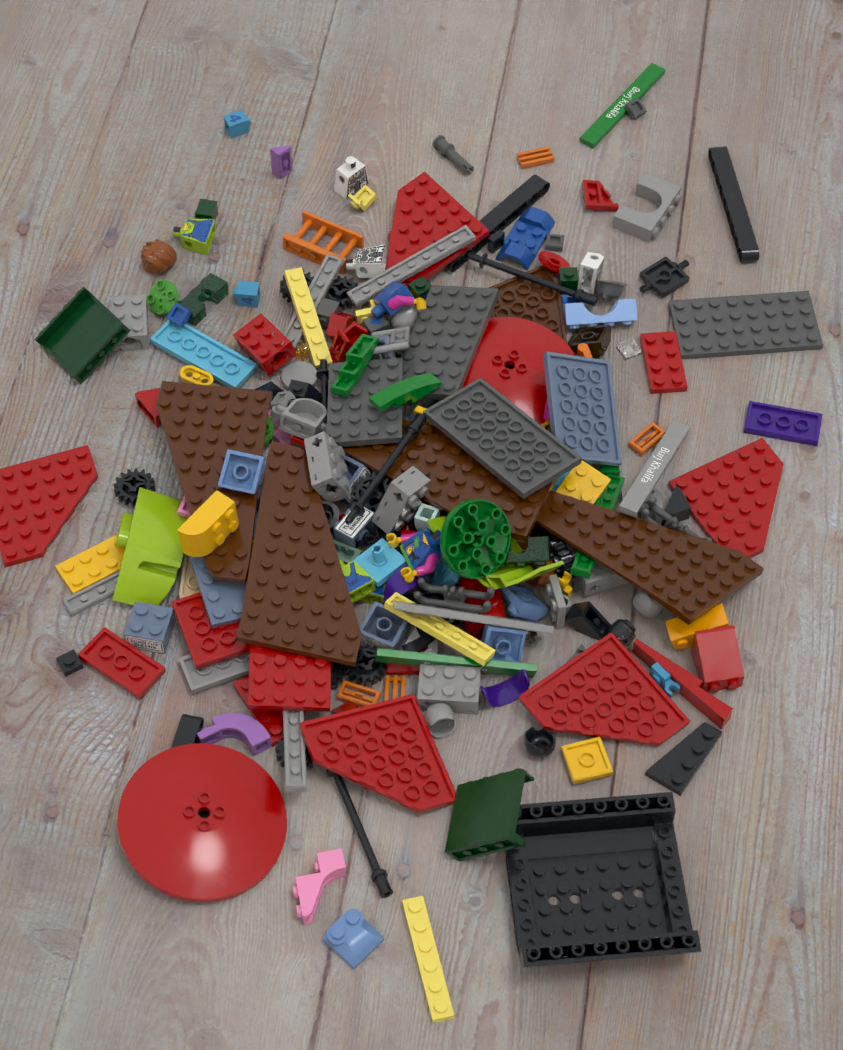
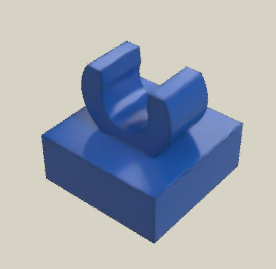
M175 303L166 318L183 327L190 320L189 317L192 312L182 305Z

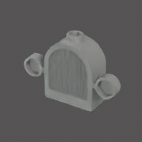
M298 398L293 400L288 407L277 405L271 409L270 416L275 420H280L278 429L299 438L307 439L323 431L327 432V424L325 423L327 409L316 400Z

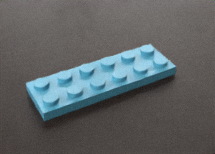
M168 320L150 338L151 344L188 365L211 373L214 380L227 387L240 388L258 369L257 363L186 323L181 327Z

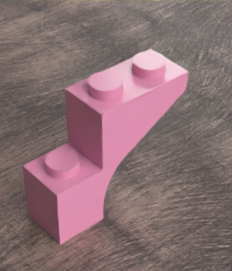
M342 848L317 853V861L314 862L315 873L295 877L296 885L292 886L294 899H299L300 905H296L298 918L303 919V925H308L313 921L325 887L338 878L346 877V866Z

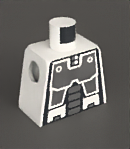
M347 157L346 163L336 170L334 191L347 199L349 194L353 195L364 185H367L369 179L366 166L355 157Z
M386 245L357 250L355 259L346 260L347 270L356 269V274L359 278H373L386 270L388 255Z
M587 252L580 265L578 289H584V292L594 295L597 288V282L595 281H600L605 258L603 255ZM589 275H591V281L587 279Z

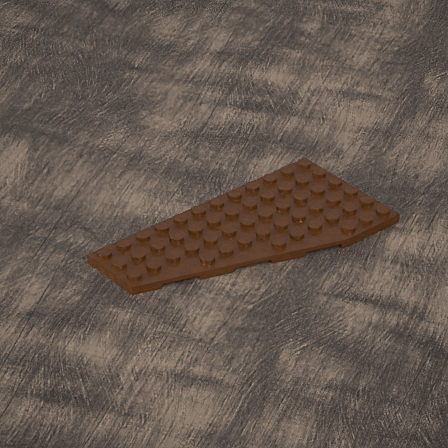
M403 419V436L406 434L405 427L412 421ZM426 424L421 427L420 433L416 438H411L384 477V479L388 478L392 482L410 467L414 466L431 480L427 486L429 490L421 500L440 511L445 510L450 513L458 504L469 499L491 501L505 513L511 527V538L527 541L557 480L555 479L523 499L437 427ZM399 443L342 448L346 456L355 459L371 468L373 472L378 473Z

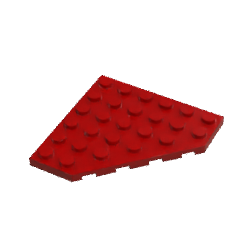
M424 171L397 192L385 269H389L467 225L476 236V240L401 282L408 288V284L421 276L427 280L490 235L489 230Z
M760 438L670 480L668 486L673 492L676 486L680 487L691 507L690 515L706 536L712 539L713 543L739 550L747 557L752 558L764 551L784 463L766 441Z
M88 445L0 469V552L5 568L43 557L47 552V547L51 542H54L61 532V527L65 522H68L75 512V507L79 502H82L89 492V487L92 483L96 482L98 474Z
M612 632L525 691L518 698L521 704L545 730L660 746L690 723L686 715Z
M414 694L300 722L299 729L313 763L419 814L454 804L456 791Z

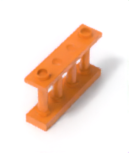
M303 211L302 227L294 236L288 233L284 234L282 237L283 249L319 265L322 264L327 254L342 258L344 263L338 273L344 274L346 271L347 255L354 246L359 249L364 248V236L318 217L313 213ZM309 228L317 230V233L310 242L301 239ZM324 234L333 237L325 248L316 246ZM339 240L348 243L339 255L331 252Z

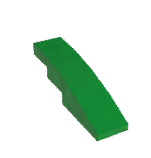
M361 334L346 353V361L338 370V378L330 387L331 393L345 397L349 396L375 351L379 341L378 337Z
M431 373L413 376L380 390L370 396L369 401L380 412L392 405L398 408L408 400L411 403L418 401L441 386L442 382Z

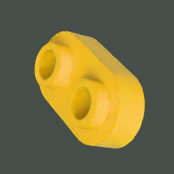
M186 365L181 368L180 379L182 382L214 386V378L211 373L192 365Z

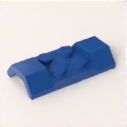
M535 207L524 210L503 242L496 260L499 261L505 257L516 260L524 270L528 271L545 242L547 233H550L555 224L550 214Z

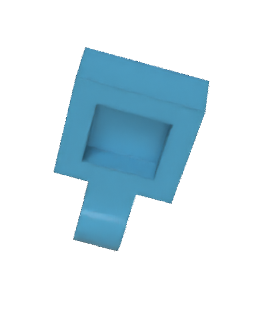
M658 662L651 666L650 676L670 698L673 695L670 689H674L677 693L680 692V685L670 679L671 675Z

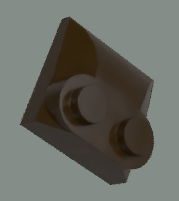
M610 325L576 328L568 342L569 347L572 351L578 352V345L585 343L588 345L592 356H602L611 342Z

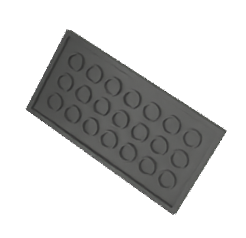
M431 286L425 300L426 309H421L410 335L409 349H404L401 356L403 358V380L431 373L442 382L441 386L422 398L445 399L462 389L500 295L498 288Z
M809 291L669 301V310L682 360L820 350L823 348Z
M482 378L477 379L423 411V415L430 423L523 499L582 463V457Z

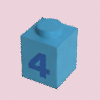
M242 110L223 116L224 128L230 138L249 133L250 119L248 115L245 116Z
M238 281L237 288L234 287L233 298H236L237 306L258 307L260 299L259 282Z

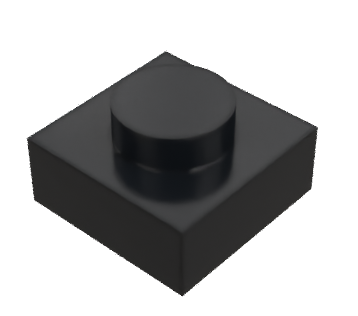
M499 229L496 233L489 236V252L493 254L503 246L505 232Z
M74 649L56 658L65 677L84 668Z

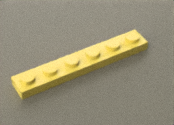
M302 267L285 270L286 283L313 366L320 368V361L322 359H326L327 366H329V363H332L331 355Z
M397 592L385 601V609L482 666L495 655V649L438 616L395 610L393 608L394 600L414 603Z
M422 895L402 900V905L432 1023L454 1019V1012L424 897Z

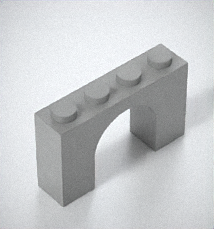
M644 172L637 182L635 195L655 203L659 208L653 212L643 213L621 205L614 215L612 228L650 243L652 238L658 235L659 228L665 225L668 215H672L675 205L680 203L682 198L680 194L681 187Z

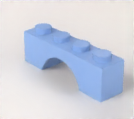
M636 299L615 300L613 308L607 314L601 316L590 313L585 308L583 302L563 304L565 326L569 325V329L580 328V324H586L587 327L597 326V323L614 326L615 322L621 321L622 325L633 324V321L637 320Z

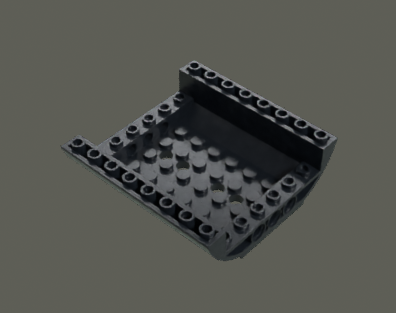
M673 792L520 804L515 833L524 838L523 846L505 850L515 940L519 960L523 968L701 952L698 930L692 929L673 821L676 809ZM635 890H642L645 896L638 898L633 892ZM618 891L624 897L617 900L612 896V893ZM572 895H577L581 898V901L573 903L569 898ZM556 897L560 900V903L552 905L548 902V899Z

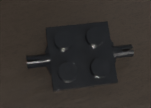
M668 257L657 261L640 272L639 277L646 283L639 288L640 292L644 294L652 289L662 298L689 282V276L683 272V269L689 266V262L685 259L681 263L676 264Z

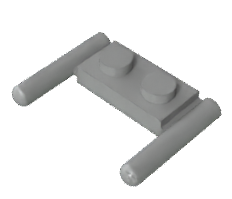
M410 326L371 333V336L375 337L388 333L389 337H391L390 344L377 346L373 354L409 349Z

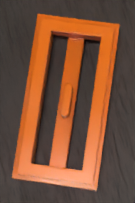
M549 146L517 153V159L522 169L554 162V156H552Z
M652 422L628 442V447H632L635 453L639 452V456L642 457L660 442L666 431ZM655 429V431H653L650 435L646 436L649 432ZM643 437H645V439L642 442H640L638 445L636 444Z
M386 675L384 701L389 700L390 683H393L392 699L397 698L398 683H401V697L405 696L406 676L398 677V675H394V677H390V675Z
M343 680L336 698L345 703L349 701L358 707H364L378 703L379 698H381V691ZM345 688H348V689H351V690H354V691H357V692H352V691L346 690ZM362 693L373 696L374 698L365 696Z

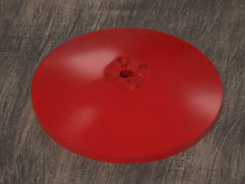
M492 317L488 322L463 387L482 378L541 425L545 423L543 418L547 400L543 354L546 351L574 356L575 354L559 335L543 325L516 317ZM511 365V366H513L514 368H513V369H508V368H505V366Z
M206 743L186 744L170 748L155 755L133 774L124 788L120 799L117 832L122 851L128 863L150 886L180 900L201 903L217 902L245 893L269 874L276 864L285 843L287 813L283 797L276 783L266 770L253 759L239 751L221 745ZM201 810H206L209 812L210 816L207 818H201L198 815V812Z

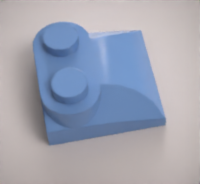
M227 449L218 487L255 495L261 475H263L266 469V458Z
M511 585L500 588L506 602L509 604L507 607L510 611L509 614L516 619L525 618L532 622L533 620L538 621L546 616L549 608L526 587Z
M486 624L483 629L481 642L496 650L491 660L520 662L527 630Z
M356 909L346 911L329 927L323 936V942L353 969L384 941V937Z

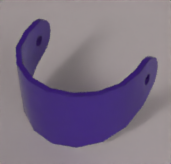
M408 565L396 570L389 578L383 593L384 603L395 592L403 595L412 588L419 586L417 580L420 577L414 576V580L410 583L406 582L404 577H402L400 571L408 567ZM422 589L421 592H422L423 594H426L427 591H425V590Z
M521 669L519 673L501 683L486 688L480 686V689L489 706L500 707L517 700L521 694L529 689L530 682L525 670Z

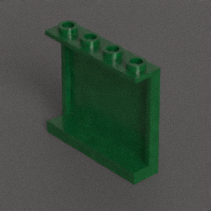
M83 286L34 340L46 349L73 378L82 384L131 330Z
M516 768L512 771L458 785L445 853L459 862L522 847L524 838L515 833L524 783L534 781V777L528 774L526 770Z

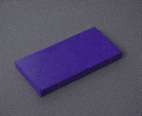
M749 401L744 433L817 446L823 414Z

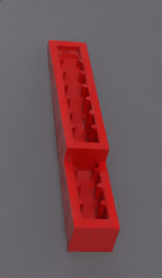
M636 639L634 641L632 653L649 668L658 662L671 675L670 679L680 685V692L678 693L722 730L730 720L733 708L703 690V681L640 640Z

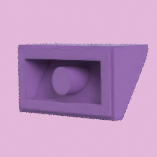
M291 146L271 148L272 173L281 179L293 171Z

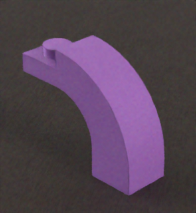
M226 713L211 718L212 726L204 727L197 733L198 743L214 744L225 738L239 739L248 746L253 756L272 747L271 737L264 726L254 718L239 713Z

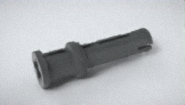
M439 135L434 139L432 146L435 149L438 148L443 157H448L465 175L471 174L467 168L473 172L474 167L455 151L454 145L448 143L443 135Z

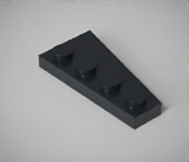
M706 722L702 723L645 771V776L681 796L720 739L722 731Z

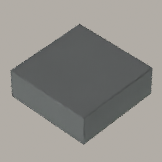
M639 98L624 105L632 119L642 116L647 112Z
M547 233L545 250L562 252L565 235Z

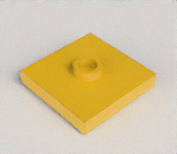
M601 737L561 746V752L573 785L613 775V769Z

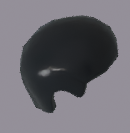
M530 727L525 732L524 745L527 752L532 756L545 757L555 750L556 740L553 734L544 728L535 730L534 727Z

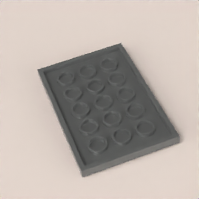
M403 358L370 360L348 397L333 394L330 390L331 385L338 378V370L344 362L329 363L326 433L333 437L335 443L341 447L399 443L403 438V404L398 408L392 405L380 412L370 403L369 397L403 380Z

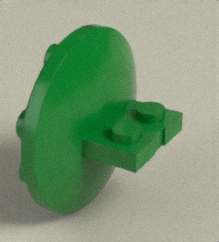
M469 499L458 504L448 514L441 529L440 549L445 563L459 576L470 579L486 577V575L497 570L505 561L510 547L511 527L502 509L491 501Z

